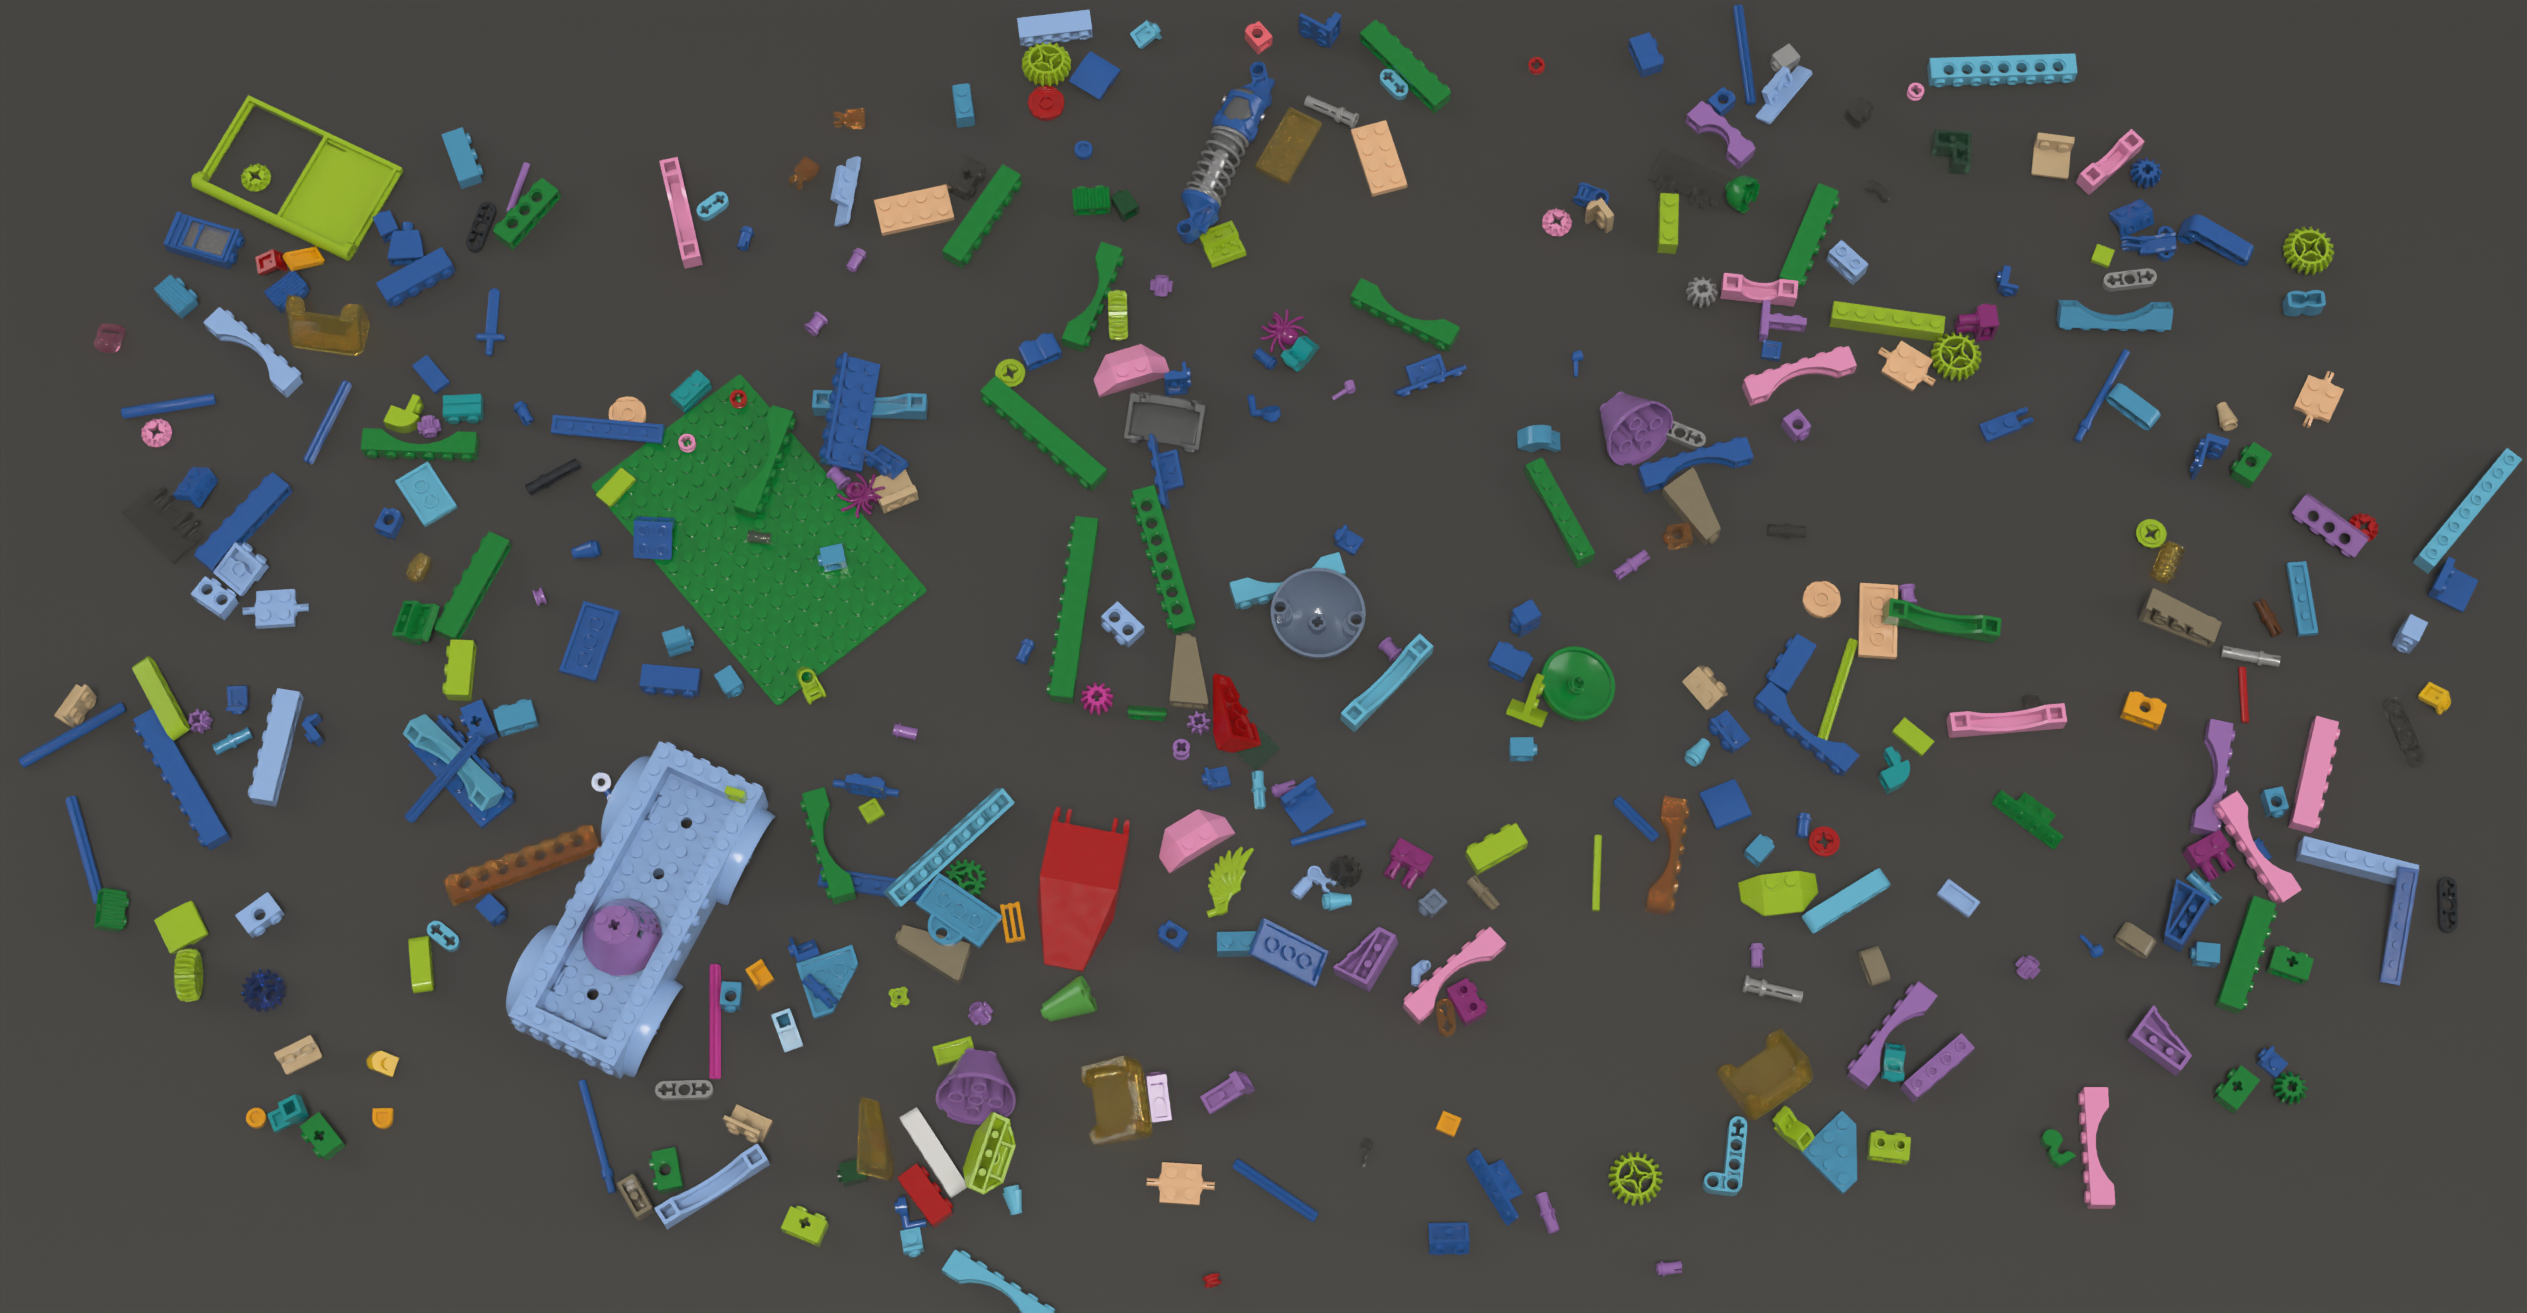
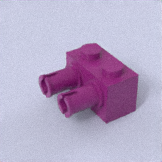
M1981 304L1977 306L1976 311L1972 314H1958V322L1954 323L1956 334L1972 332L1975 342L1993 340L1999 327L1996 305Z
M2220 830L2187 847L2182 853L2191 869L2201 868L2209 882L2220 876L2210 862L2212 859L2218 860L2225 873L2236 867L2227 854V849L2230 845Z
M1399 838L1390 853L1389 860L1391 862L1383 875L1386 878L1389 876V880L1393 881L1401 867L1406 869L1408 872L1402 882H1400V885L1403 888L1406 885V889L1411 890L1418 877L1424 878L1433 863L1434 857L1404 839Z

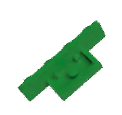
M2000 790L1992 801L1993 806L2054 850L2064 836L2049 825L2056 814L2026 792L2016 801L2003 790Z

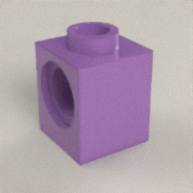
M1799 409L1784 417L1781 423L1782 428L1793 442L1799 439L1802 441L1809 436L1811 425ZM1793 425H1799L1802 429H1795Z

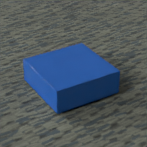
M1763 340L1761 359L1779 362L1782 342Z

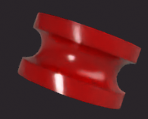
M1534 57L1529 61L1528 69L1530 73L1540 75L1544 72L1545 62L1542 58ZM1535 63H1539L1541 67L1534 69Z
M735 390L730 394V402L734 408L741 409L746 406L747 397L744 391ZM737 396H740L741 402L737 403L736 400Z
M1219 1273L1210 1274L1202 1278V1281L1206 1283L1204 1285L1205 1289L1222 1284V1281L1218 1279L1220 1277Z

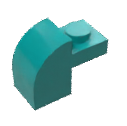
M1301 336L1296 340L1291 349L1283 351L1281 357L1288 366L1298 372L1312 359L1319 346L1307 336Z
M1892 746L1886 748L1882 754L1889 768L1880 772L1878 776L1886 794L1901 788L1910 773L1909 761L1901 762L1899 752L1895 751Z
M1884 1044L1881 1079H1887L1891 1082L1904 1081L1905 1072L1903 1066L1906 1054L1904 1045Z
M296 1094L277 1103L279 1108L267 1114L276 1133L293 1124L302 1123L309 1116L302 1097Z

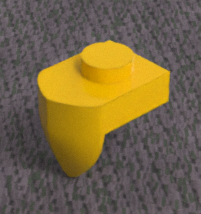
M375 1051L368 1056L366 1063L369 1069L388 1077H393L399 1058L383 1051Z

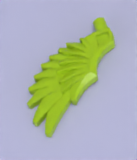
M1240 847L1232 859L1231 851L1229 850L1225 860L1223 856H1220L1219 865L1218 863L1214 864L1215 872L1213 870L1210 871L1212 877H1209L1211 884H1208V888L1210 889L1209 892L1215 908L1206 911L1208 918L1217 915L1221 916L1228 912L1231 898L1241 891V882L1246 874V870L1243 869L1254 851L1253 848H1250L1242 855L1243 847Z

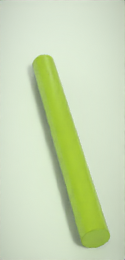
M1594 835L1592 911L1594 912L1600 911L1602 835Z

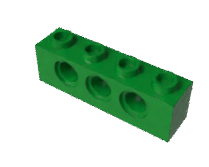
M543 178L534 182L530 191L526 195L521 196L518 204L507 212L506 217L495 225L493 230L495 238L513 251L561 199L559 190ZM537 198H542L539 202L534 201ZM529 211V214L522 215L523 212ZM512 225H517L515 228H510Z

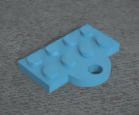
M940 873L937 874L916 902L917 907L930 915L928 920L930 937L934 942L942 946L956 945L964 938L980 949L1003 918L998 912ZM941 929L946 930L947 936L945 938H938L936 936L937 931Z

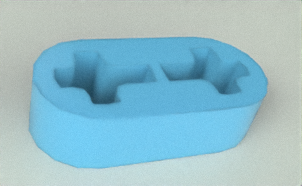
M1385 69L1380 73L1381 85L1395 99L1403 100L1407 97V84L1392 69ZM1385 76H1391V81L1389 79L1385 80ZM1397 88H1398L1399 90L1403 89V93H1401V92H1398V93H1397Z
M716 192L700 203L697 207L699 219L709 221L724 211L729 205L727 194ZM717 199L723 200L724 203H717ZM703 209H705L706 211L708 210L709 213H708V214L702 213V210H703Z
M440 921L429 923L427 933L431 939L448 952H454L459 949L461 942L453 931ZM434 927L439 928L443 934L440 936L438 933H434L432 929ZM447 937L450 940L454 939L455 945L453 946L450 944L448 946V943L445 940V938Z

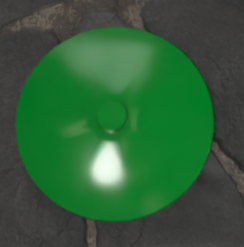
M1566 647L1552 654L1542 667L1541 675L1545 676L1542 682L1545 684L1542 695L1549 707L1561 717L1571 721H1589L1600 716L1610 706L1615 693L1614 676L1608 664L1597 653L1583 647Z

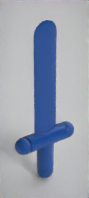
M492 288L489 291L485 333H478L475 336L478 341H486L485 354L487 356L493 354L494 341L505 340L504 334L496 333L500 291L497 288Z

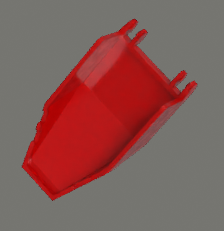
M1056 807L1041 868L1037 900L1044 965L1083 972L1114 920L1129 850L1130 820L1124 822L1123 834L1116 833L1119 824L1118 818H1114L1112 831L1109 832L1070 824L1072 809H1068L1065 823L1058 822L1061 815V807Z

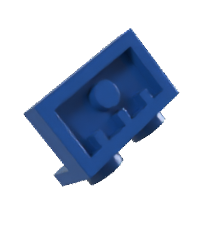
M1186 361L1182 362L1181 372L1172 370L1164 373L1165 396L1188 394V387H1191L1190 367L1186 368Z
M1727 710L1716 718L1709 720L1708 729L1710 733L1719 738L1720 744L1725 751L1733 754L1750 742L1751 739Z
M1468 1222L1428 1223L1430 1255L1469 1254Z

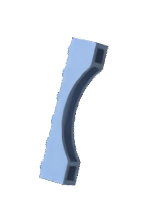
M220 307L217 308L203 322L207 330L220 341L240 343L257 352L267 364L270 381L273 386L288 398L303 383L300 377L301 373L294 366L290 368L287 365L286 359L281 355L276 356L274 354L275 351L270 345L262 344L257 334L248 332V328L243 322L234 320L235 317L229 310L224 311Z
M757 1143L741 1153L730 1164L709 1179L679 1195L671 1197L654 1209L668 1230L768 1167L770 1163Z

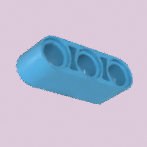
M2117 383L2106 396V401L2112 407L2146 431H2149L2161 417L2160 412L2121 383Z

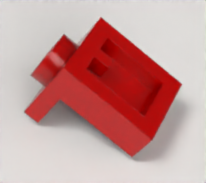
M272 249L255 257L258 274L264 276L277 269L283 272L286 271L287 265L282 257L284 254Z

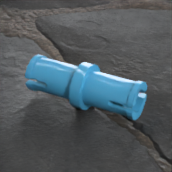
M246 727L233 735L231 733L228 734L227 738L212 744L216 754L220 755L252 739L253 735L250 729Z
M2195 870L2185 878L2198 891L2211 897L2210 903L2213 906L2223 898Z

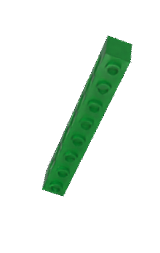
M1152 485L1133 490L1130 503L1132 509L1136 508L1137 526L1141 525L1143 531L1140 532L1142 543H1146L1148 548L1145 549L1147 560H1151L1153 565L1150 566L1152 577L1157 578L1158 583L1155 584L1157 594L1162 595L1163 601H1160L1162 611L1167 612L1168 618L1165 619L1168 630L1172 629L1173 635L1194 630L1195 620L1155 486ZM1144 506L1151 507V510L1143 511L1142 508ZM1150 523L1156 524V527L1148 528L1147 525ZM1155 540L1161 541V544L1155 546L1152 544V542ZM1163 557L1166 559V562L1160 563L1157 559ZM1164 575H1170L1172 578L1170 580H1164L1162 577ZM1169 592H1175L1177 595L1175 597H1169L1167 594ZM1175 609L1182 611L1179 615H1175L1172 612Z

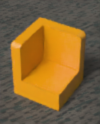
M762 959L745 969L747 976L758 991L774 981L773 976L766 968Z

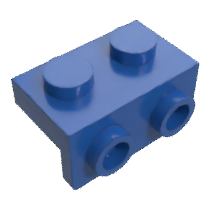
M2142 199L2109 212V218L2119 227L2121 237L2128 236L2154 224L2153 209Z
M882 444L873 452L867 449L863 451L865 463L870 468L877 469L882 476H887L892 480L908 467V462Z
M192 467L178 485L173 496L176 500L191 501L196 508H200L217 484L218 479L209 468Z

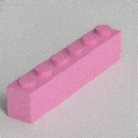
M2316 716L2311 723L2288 828L2311 834L2315 828L2318 829L2321 818L2318 817L2319 810L2322 811L2325 802L2322 796L2323 793H2326L2329 782H2326V778L2332 770L2330 760L2336 753L2334 742L2338 740L2340 735L2338 721Z

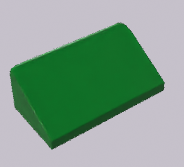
M1129 705L1128 719L1165 722L1167 718V708Z

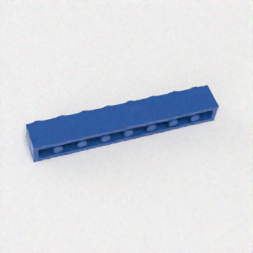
M152 708L134 718L133 721L136 726L133 728L139 737L143 736L145 741L142 744L147 752L153 753L154 757L151 758L157 768L161 767L163 771L161 776L165 783L171 784L172 789H170V792L175 800L179 798L182 803L179 807L183 814L189 815L191 820L188 823L193 831L197 830L200 834L197 838L202 847L207 846L211 851L230 840L231 838L177 745L165 732L154 709Z

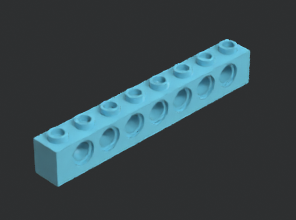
M2075 53L1930 58L1927 72L1929 86L1935 87L1953 85L1954 87L1962 85L1979 86L1981 84L1995 86L1998 84L2015 85L2017 83L2031 85L2041 82L2045 84L2053 82L2070 83L2077 76Z
M2506 448L2413 563L2429 574L2522 459Z
M996 788L888 886L883 893L895 906L902 907L1015 802L1003 788Z

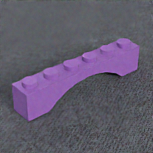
M2210 719L2206 725L2204 744L2210 753L2213 763V784L2206 801L2192 814L2190 833L2209 836L2221 828V820L2216 816L2213 805L2222 800V795L2225 796L2227 784H2224L2225 777H2228L2230 766H2227L2228 759H2231L2233 751L2230 748V743L2235 738L2234 723Z
M1919 981L1915 986L1910 985L1905 992L1907 997L1904 1001L1900 999L1893 1008L1896 1010L1892 1016L1890 1014L1887 1015L1882 1022L1884 1025L1882 1030L1879 1031L1877 1029L1870 1038L1873 1040L1869 1046L1864 1045L1859 1052L1861 1057L1858 1061L1854 1059L1847 1069L1850 1071L1847 1077L1864 1090L1870 1086L1880 1072L1881 1049L1886 1037L1904 1021L1924 1015L1938 995Z

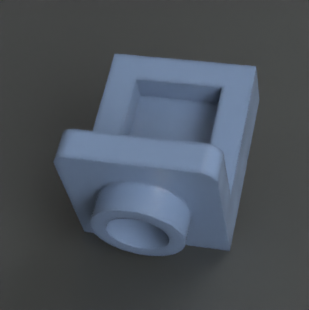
M1433 888L1423 899L1420 898L1418 900V911L1424 917L1428 916L1432 919L1448 901Z

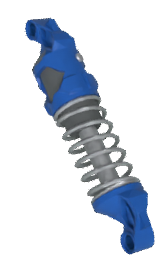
M1254 62L1250 66L1252 83L1237 89H1231L1227 97L1224 96L1222 100L1221 110L1216 112L1212 120L1213 127L1210 134L1213 140L1206 141V146L1209 150L1201 152V156L1206 161L1200 160L1196 162L1197 167L1201 171H1193L1191 173L1196 181L1187 182L1188 188H1185L1181 194V200L1190 214V218L1182 220L1177 225L1178 234L1184 243H1192L1201 234L1206 235L1209 226L1219 220L1220 198L1226 196L1225 188L1231 185L1230 178L1236 173L1235 167L1240 165L1239 157L1245 154L1244 148L1254 141L1258 133L1257 126L1260 120L1263 121L1265 116L1264 111L1272 103L1271 90L1275 80L1269 78L1268 71L1263 62ZM1208 153L1214 156L1212 160H1210L1204 154ZM1236 158L1237 163L1233 165L1229 160ZM1200 164L1209 165V167L1207 170H1205L1200 166ZM1232 168V174L1228 175L1223 169ZM1195 174L1204 175L1203 180L1197 178ZM1219 179H1227V184L1223 186ZM1190 184L1198 185L1199 188L1191 187ZM1214 189H1222L1223 194L1218 196Z

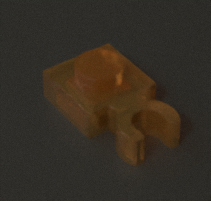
M864 108L846 109V114L838 111L833 112L834 118H840L839 121H833L834 127H841L846 124L847 129L865 128Z
M805 156L794 168L796 175H792L789 178V184L791 185L794 181H798L796 189L800 190L803 187V181L810 182L820 170V166Z

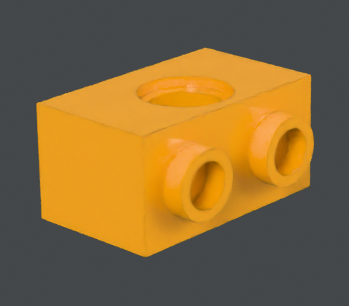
M2130 691L2126 697L2120 718L2157 730L2161 724L2167 704L2162 703V700L2158 698H2148L2140 692ZM2140 706L2146 707L2148 712L2141 711Z

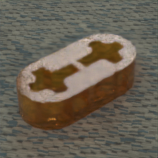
M1441 999L1436 1005L1438 1032L1443 1037H1450L1456 1030L1454 1006L1449 999ZM1442 1004H1446V1007H1450V1009L1447 1010V1016H1444L1443 1010L1439 1009L1442 1008ZM1445 1020H1448V1025L1452 1026L1449 1032L1441 1028L1444 1027Z

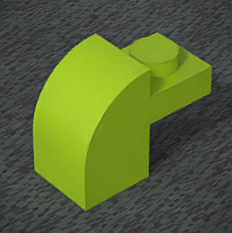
M413 394L405 410L391 405L383 421L386 428L398 433H410L416 430L417 422H421L419 415L424 407L420 396Z
M1786 1106L1772 1120L1775 1124L1774 1130L1786 1142L1802 1152L1815 1138L1810 1128L1798 1121L1791 1109Z

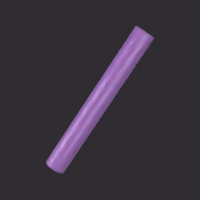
M524 162L506 213L517 204L530 168L529 163Z

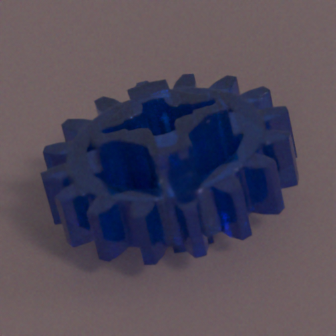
M259 969V974L256 975L254 972H251L252 978H245L248 983L242 984L245 991L241 992V995L246 997L243 1001L246 1004L249 1003L248 1007L250 1009L255 1007V1010L260 1012L261 1008H263L265 1012H268V1007H271L273 1010L275 1009V1003L281 1005L279 998L285 997V994L281 991L285 990L286 987L280 985L284 981L282 978H278L279 975L276 972L271 975L269 969H267L266 973ZM266 979L272 980L275 984H268ZM252 997L259 998L260 1003L254 1001Z

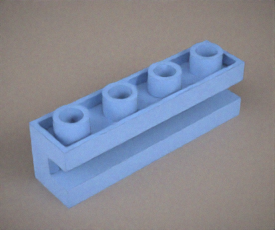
M1090 9L1017 18L1020 46L1030 47L1042 42L1049 44L1050 41L1052 43L1058 41L1069 42L1075 39L1087 40L1093 37Z

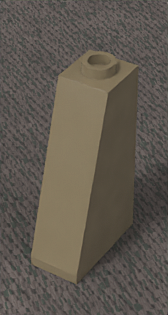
M1692 467L1664 487L1662 496L1705 546L1718 540L1721 528L1698 475Z
M1190 634L1176 635L1169 700L1170 707L1208 710V697L1196 637H1192Z
M903 925L901 930L898 929L895 941H897L899 949L953 983L960 985L972 949L970 943L960 941L953 946H942L932 940L928 931ZM936 934L938 938H945V936Z

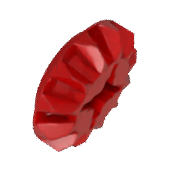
M2359 513L2354 515L2349 521L2358 529H2360L2361 524L2368 523L2366 529L2360 530L2370 537L2367 542L2373 540L2378 534L2379 524L2376 523L2375 518L2369 516V513Z
M1822 826L1812 831L1808 844L1811 851L1816 853L1817 856L1828 857L1834 855L1838 850L1840 839L1832 828ZM1822 836H1824L1825 841L1830 842L1827 843L1825 849L1823 847V844L1818 843L1822 840Z

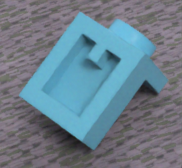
M1147 20L1130 33L1140 49H1143L1155 38L1158 40L1162 39L1159 26Z
M920 1227L900 1231L904 1255H909L910 1258L920 1256V1253L924 1252Z

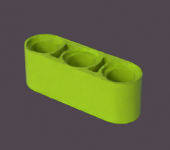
M430 937L409 938L413 993L434 991Z

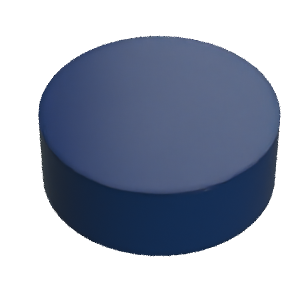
M1079 141L1074 147L1075 156L1080 160L1089 159L1093 154L1092 145L1088 141Z

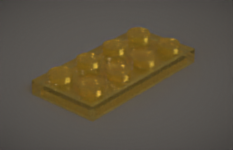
M1289 107L1255 165V169L1288 185L1321 129L1322 122Z

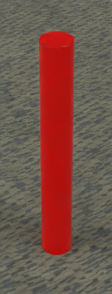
M2239 667L2241 723L2247 724L2249 723L2246 667Z

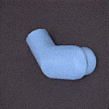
M1421 960L1411 968V986L1418 987L1420 985L1421 976L1431 968L1430 961Z

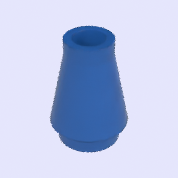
M590 540L571 548L574 559L597 558V556L601 555V547L598 540Z

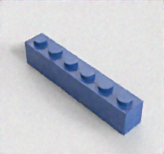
M273 472L265 476L258 488L253 489L249 493L248 498L236 507L235 512L230 517L224 519L222 526L210 534L205 544L200 545L196 549L194 556L197 561L213 573L235 542L242 544L246 542L293 493L291 487Z

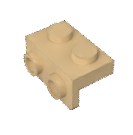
M1698 666L1682 682L1702 706L1709 710L1722 697H1726L1728 693L1725 691V685L1713 677L1714 673L1709 667Z

